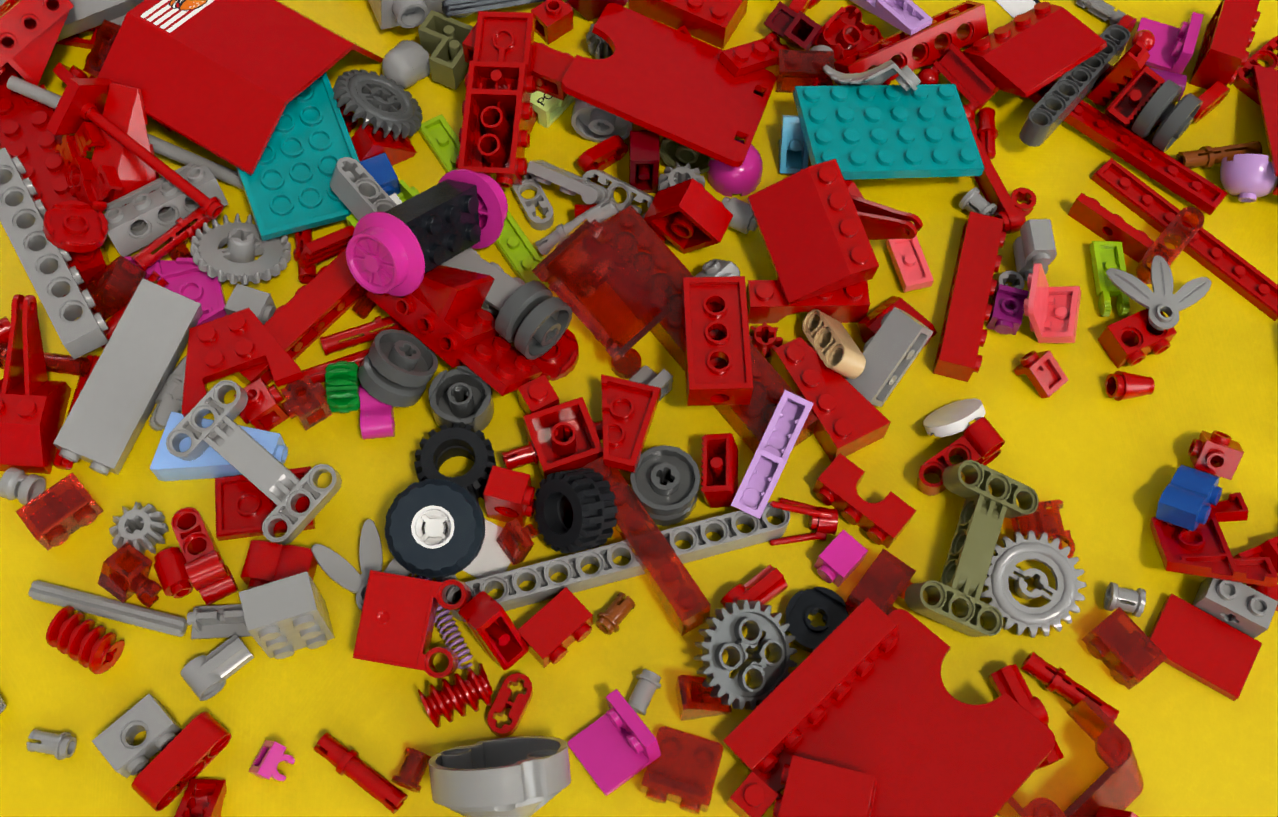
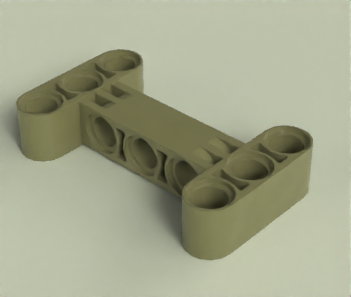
M966 460L948 466L942 476L946 489L965 498L940 581L930 580L913 583L906 589L904 598L907 606L914 612L971 637L992 636L1001 631L1003 617L997 608L980 601V597L1004 517L1015 518L1032 514L1038 507L1039 499L1037 493L1031 487L976 461ZM961 471L965 476V482L961 478ZM989 485L992 488V494L989 492ZM924 590H925V591L927 592V594H928V602H927V603H926L925 600L923 599V591H924ZM952 603H954L956 607L955 615L953 614L951 609ZM980 616H982L984 621L983 628L980 625Z

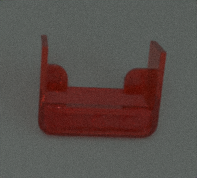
M1086 696L1066 713L1095 742V750L1098 757L1109 768L1064 812L1047 798L1033 799L1022 808L1011 797L997 813L998 817H1096L1099 806L1125 810L1140 795L1144 786L1143 777L1129 738Z

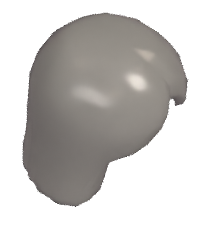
M403 40L384 56L382 60L383 75L388 80H394L397 85H402L405 89L411 87L417 81L430 75L429 53L418 43Z

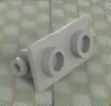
M241 604L193 607V612H188L187 624L192 625L191 639L230 638L234 634L238 637L251 636L247 631Z

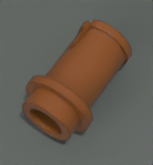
M622 592L617 595L604 613L599 612L597 615L598 620L595 623L607 635L618 632V625L636 606L629 596L624 600L625 594Z

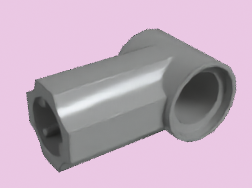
M234 634L207 656L201 655L191 660L184 666L180 674L199 700L205 701L220 692L226 684L225 680L255 657L240 638Z

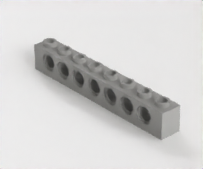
M4 147L0 149V222L63 346L72 358L76 359L107 344L108 339L104 331L109 328L100 312L94 314L92 307L96 306V303L88 289L82 291L79 286L84 283V280L76 266L70 268L67 263L72 260L69 252L56 247L47 240L43 232V219L47 210L40 199L35 201L33 195L38 193L29 177L24 179L21 175L26 170L18 156L12 158Z

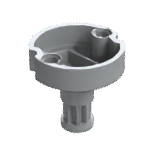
M518 736L484 740L473 745L458 746L442 751L430 758L428 762L432 800L465 817H531L571 783L568 743L563 739L555 737Z

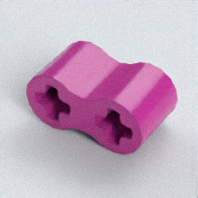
M360 384V428L363 440L395 437L394 406L380 402L371 396Z

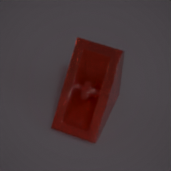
M678 676L675 689L681 721L732 713L731 705H722L721 697L715 698L710 696L713 687L702 686L707 677Z

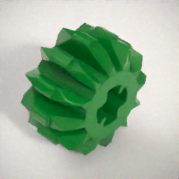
M337 361L336 363L328 364L326 367L325 386L327 404L332 412L350 413L360 408L359 385L361 383L358 378V365L355 362Z

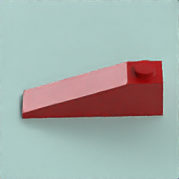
M110 82L103 116L154 154L153 144H149L146 130L148 120L141 88ZM99 128L105 145L103 147L95 145L91 159L96 175L98 174L97 169L100 165L114 166L123 186L122 190L111 189L104 200L100 201L107 202L108 204L159 178V174Z

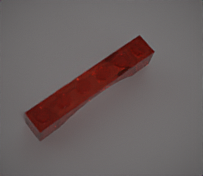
M603 456L581 467L584 469H594V472L601 473L603 481L607 480L611 485L610 491L615 494L616 499H614V503L618 510V513H615V518L617 519L615 529L640 563L665 612L681 636L705 623L706 617H710L711 604L617 468L605 466Z

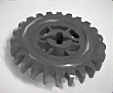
M355 69L346 71L338 76L333 87L334 99H339L337 107L346 104L343 111L344 115L350 111L355 112L352 117V123L358 118H363L362 129L371 123L374 127V135L381 127L384 130V138L392 130L394 140L399 137L400 133L403 139L408 134L411 137L421 127L423 116L417 100L412 98L413 95L409 91H404L405 88L402 85H397L394 80H388L382 74L379 76L376 72L370 71L368 73L362 69L359 71Z

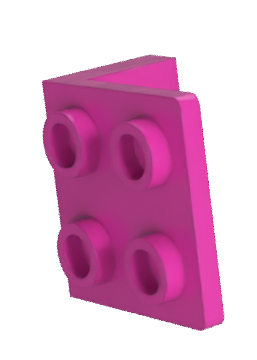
M1193 12L1188 22L1183 21L1180 28L1142 17L1136 33L1140 30H1149L1155 36V44L1148 51L1150 57L1144 65L1182 74L1193 56L1204 15Z
M617 689L606 696L609 706L606 714L568 741L570 750L606 796L661 756L657 739Z

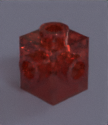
M308 374L302 379L288 383L285 388L281 389L286 400L281 403L282 407L290 419L296 417L305 431L332 415L325 400L327 398L325 388L320 381L314 384Z

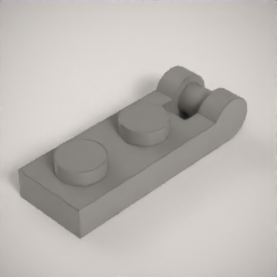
M530 160L527 172L536 175V181L551 185V183L560 186L559 190L569 195L575 196L576 193L580 194L586 204H599L608 197L607 189L599 184L543 160Z

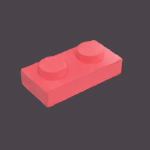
M917 236L913 239H887L885 244L903 291L907 292L932 286L934 279Z

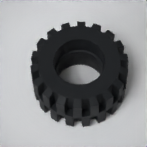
M453 423L452 428H447V425L444 424L440 426L441 431L437 433L433 429L428 433L429 439L423 438L419 443L421 450L416 449V462L414 464L419 482L425 479H445L464 487L477 501L479 497L483 498L492 466H496L494 450H492V444L489 439L485 440L484 433L480 430L474 433L473 426L468 424L465 428H461L460 423ZM463 456L474 462L470 471L459 477H447L439 472L441 465L452 457Z
M581 468L551 473L547 475L546 479H542L539 483L540 488L535 493L536 501H534L533 508L536 515H534V519L538 523L537 529L539 534H543L544 542L547 545L551 544V548L554 551L566 554L596 548L604 545L607 542V538H611L614 533L612 527H615L617 523L615 513H618V510L614 503V499H616L615 494L610 491L611 485L607 480L603 481L601 473L594 472V469Z

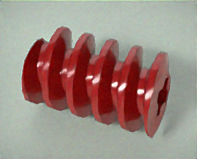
M65 606L55 615L47 629V644L57 647V650L63 654H68L69 658L78 661L83 667H89V670L94 674H102L108 671L120 658L125 641L120 640L115 643L117 636L115 633L109 632L106 634L105 627L100 625L95 628L94 620H85L83 613L78 612L74 614L75 609L72 606Z
M479 663L478 675L471 668L466 669V680H463L458 673L453 674L452 686L446 679H441L440 691L433 684H429L428 696H425L418 689L427 716L436 728L441 727L442 715L451 723L454 720V710L462 717H465L466 705L468 704L475 712L479 711L480 699L487 706L492 704L491 695L493 691L482 663Z

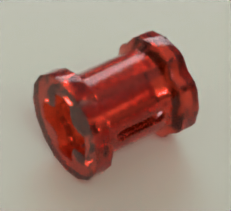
M406 747L404 751L406 757L398 775H393L391 781L402 788L419 793L422 788L419 784L432 757L416 749Z

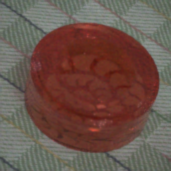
M629 347L616 350L611 359L612 371L620 378H632L641 369L640 354L635 349Z

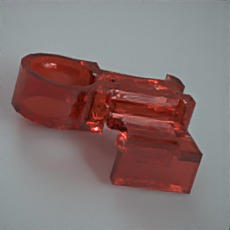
M1062 500L1039 502L1036 511L1032 514L1009 518L1013 537L1015 532L1021 531L1023 536H1027L1028 531L1032 530L1036 538H1039V535L1041 536V533L1045 532L1048 535V543L1055 538H1059V549H1063L1061 541H1064L1071 548L1070 554L1067 557H1074L1075 544L1070 530H1064L1059 511V509L1063 508Z

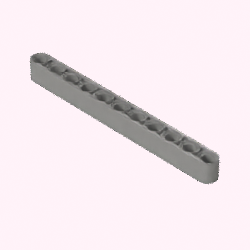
M769 502L760 519L739 510L465 583L470 588L471 599L482 591L488 594L493 589L502 590L504 592L499 599H495V601L505 611L553 599L565 587L571 593L760 544L772 539H778L786 532L791 517L790 511L771 507ZM770 516L778 517L782 524L773 525L768 522L767 518ZM746 524L752 531L742 533L736 526ZM716 532L722 539L711 541L706 537V534ZM679 540H685L690 543L691 547L680 549L675 543ZM648 548H655L661 554L651 558L645 555L644 551ZM618 556H624L630 562L625 566H619L613 560ZM587 564H593L599 570L594 574H586L582 571V568ZM557 572L567 575L565 581L560 583L553 582L550 577ZM528 580L536 584L530 591H523L519 588L522 582ZM453 586L447 595V601L452 605L456 604V601L462 596L458 586ZM450 610L454 618L463 621L458 614L459 610Z

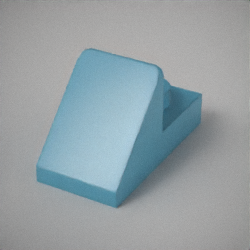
M782 115L781 139L778 142L779 173L795 174L801 169L808 167L809 153L799 116Z

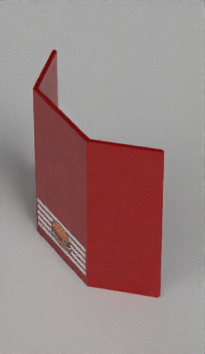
M144 0L127 12L97 78H109L115 83L141 88L146 115L252 175L289 102L352 50L380 63L383 58L279 0Z

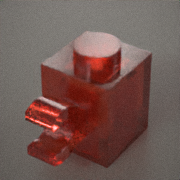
M125 543L103 562L98 584L122 603L136 593L139 601L150 608L159 599L157 594L162 590L158 583L148 578L153 561L129 543Z

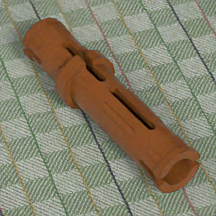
M1259 141L1215 148L1202 146L1199 150L1179 152L1176 155V160L1188 168L1202 167L1207 169L1211 168L1214 164H1221L1222 159L1227 157L1228 162L1232 161L1236 154H1262V145Z

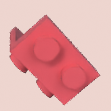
M1034 263L1033 273H1029L1027 278V286L1030 291L1029 298L1024 300V315L1029 316L1030 331L1035 332L1038 343H1075L1081 300L1080 286L1049 287L1042 264Z

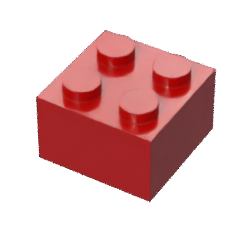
M692 178L658 191L643 219L683 254L720 243L733 214L725 208L721 201L716 200L705 190L701 183Z

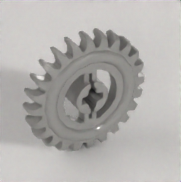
M238 213L234 223L228 220L226 214L223 217V225L218 224L216 218L212 220V228H209L207 223L204 222L203 233L198 228L196 229L195 236L191 238L190 253L193 256V262L198 265V269L202 272H207V276L211 278L218 276V281L220 282L230 280V284L233 285L237 282H241L242 285H248L249 281L258 284L260 279L264 281L271 280V275L278 276L280 270H284L291 259V244L288 242V235L262 241L256 224H252L251 214L248 215L245 223L241 222ZM262 255L257 260H254L255 256Z
M1032 530L1028 531L1026 540L1020 532H1015V542L1004 536L1002 542L1005 548L996 544L994 550L996 556L992 557L984 584L987 590L982 592L980 598H990L991 601L988 604L997 608L1002 617L1006 619L1003 629L1008 630L1015 624L1017 636H1020L1028 628L1030 638H1034L1038 628H1040L1043 636L1047 637L1050 633V625L1055 631L1060 632L1062 630L1060 620L1067 624L1072 623L1069 611L1080 613V608L1074 602L1085 600V596L1079 593L1078 589L1085 588L1087 584L1077 579L1085 571L1074 568L1079 558H1068L1067 555L1071 548L1067 546L1060 550L1059 538H1055L1051 543H1048V535L1045 532L1041 534L1038 540ZM1024 560H1035L1043 563L1051 570L1055 578L1056 588L1053 589L1048 586V578L1041 570L1029 568L1023 571L1015 565ZM1032 577L1034 579L1033 585L1037 588L1028 591L1026 589L1028 584L1024 580ZM1008 578L1014 580V590L1019 597L1029 600L1041 596L1049 602L1041 607H1028L1020 604L1009 590Z

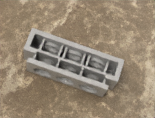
M191 162L175 170V172L207 197H217L221 200V204L224 206L228 205L215 176L206 164L196 167L195 163ZM164 177L158 178L107 204L104 216L108 221V236L120 256L125 257L152 243L156 238L172 228L178 218H185L200 207V205Z

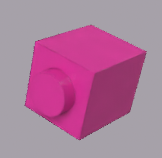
M842 530L818 556L814 567L824 581L827 583L833 582L839 587L864 560L868 550L845 530Z

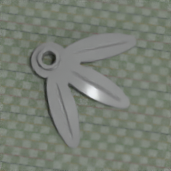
M1159 255L1154 256L1151 265L1153 292L1145 283L1132 274L1115 268H1110L1106 271L1107 277L1119 290L1138 304L1149 309L1148 321L1157 330L1173 328L1179 321V311L1198 302L1206 295L1212 284L1209 278L1199 277L1187 282L1173 294L1171 269L1165 259ZM1160 311L1165 312L1168 317H1163Z
M367 519L364 522L360 536L359 558L361 575L347 560L328 547L314 544L311 548L322 570L337 584L356 594V603L361 611L370 570L382 572L383 566L381 539L376 525L371 519ZM395 558L392 559L384 571L385 573L408 576L411 573L401 566Z

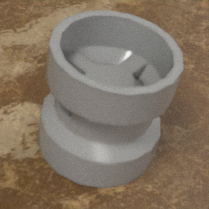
M14 467L7 469L0 479V497L8 500L18 499L21 504L28 507L36 506L41 501L46 489V481L43 477L35 474L28 476L23 470Z

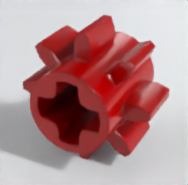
M763 322L757 328L754 326L750 327L751 356L755 355L764 362L765 358L773 355L774 349L783 343V338L776 337L778 327L773 328L767 325L766 322Z

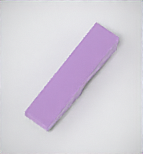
M850 0L910 36L932 24L933 19L911 0Z
M784 390L731 506L756 518H761L814 403Z

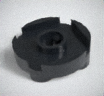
M814 587L813 589L797 592L790 599L784 613V623L790 624L789 628L785 631L786 635L795 636L792 642L800 649L812 653L849 616L844 600L834 591L824 587ZM817 613L822 614V621L826 623L825 626H812V621L808 616H815Z

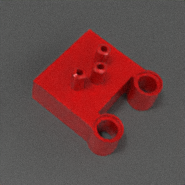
M370 570L353 658L423 670L434 678L452 675L458 667L456 652L449 647H435L429 650L438 603L448 610L461 609L471 599L469 586L465 582L455 579L437 582ZM456 585L460 588L462 596L458 603L452 605L447 601L446 592L451 586ZM440 652L444 653L449 660V665L443 672L438 671L433 664L434 657Z

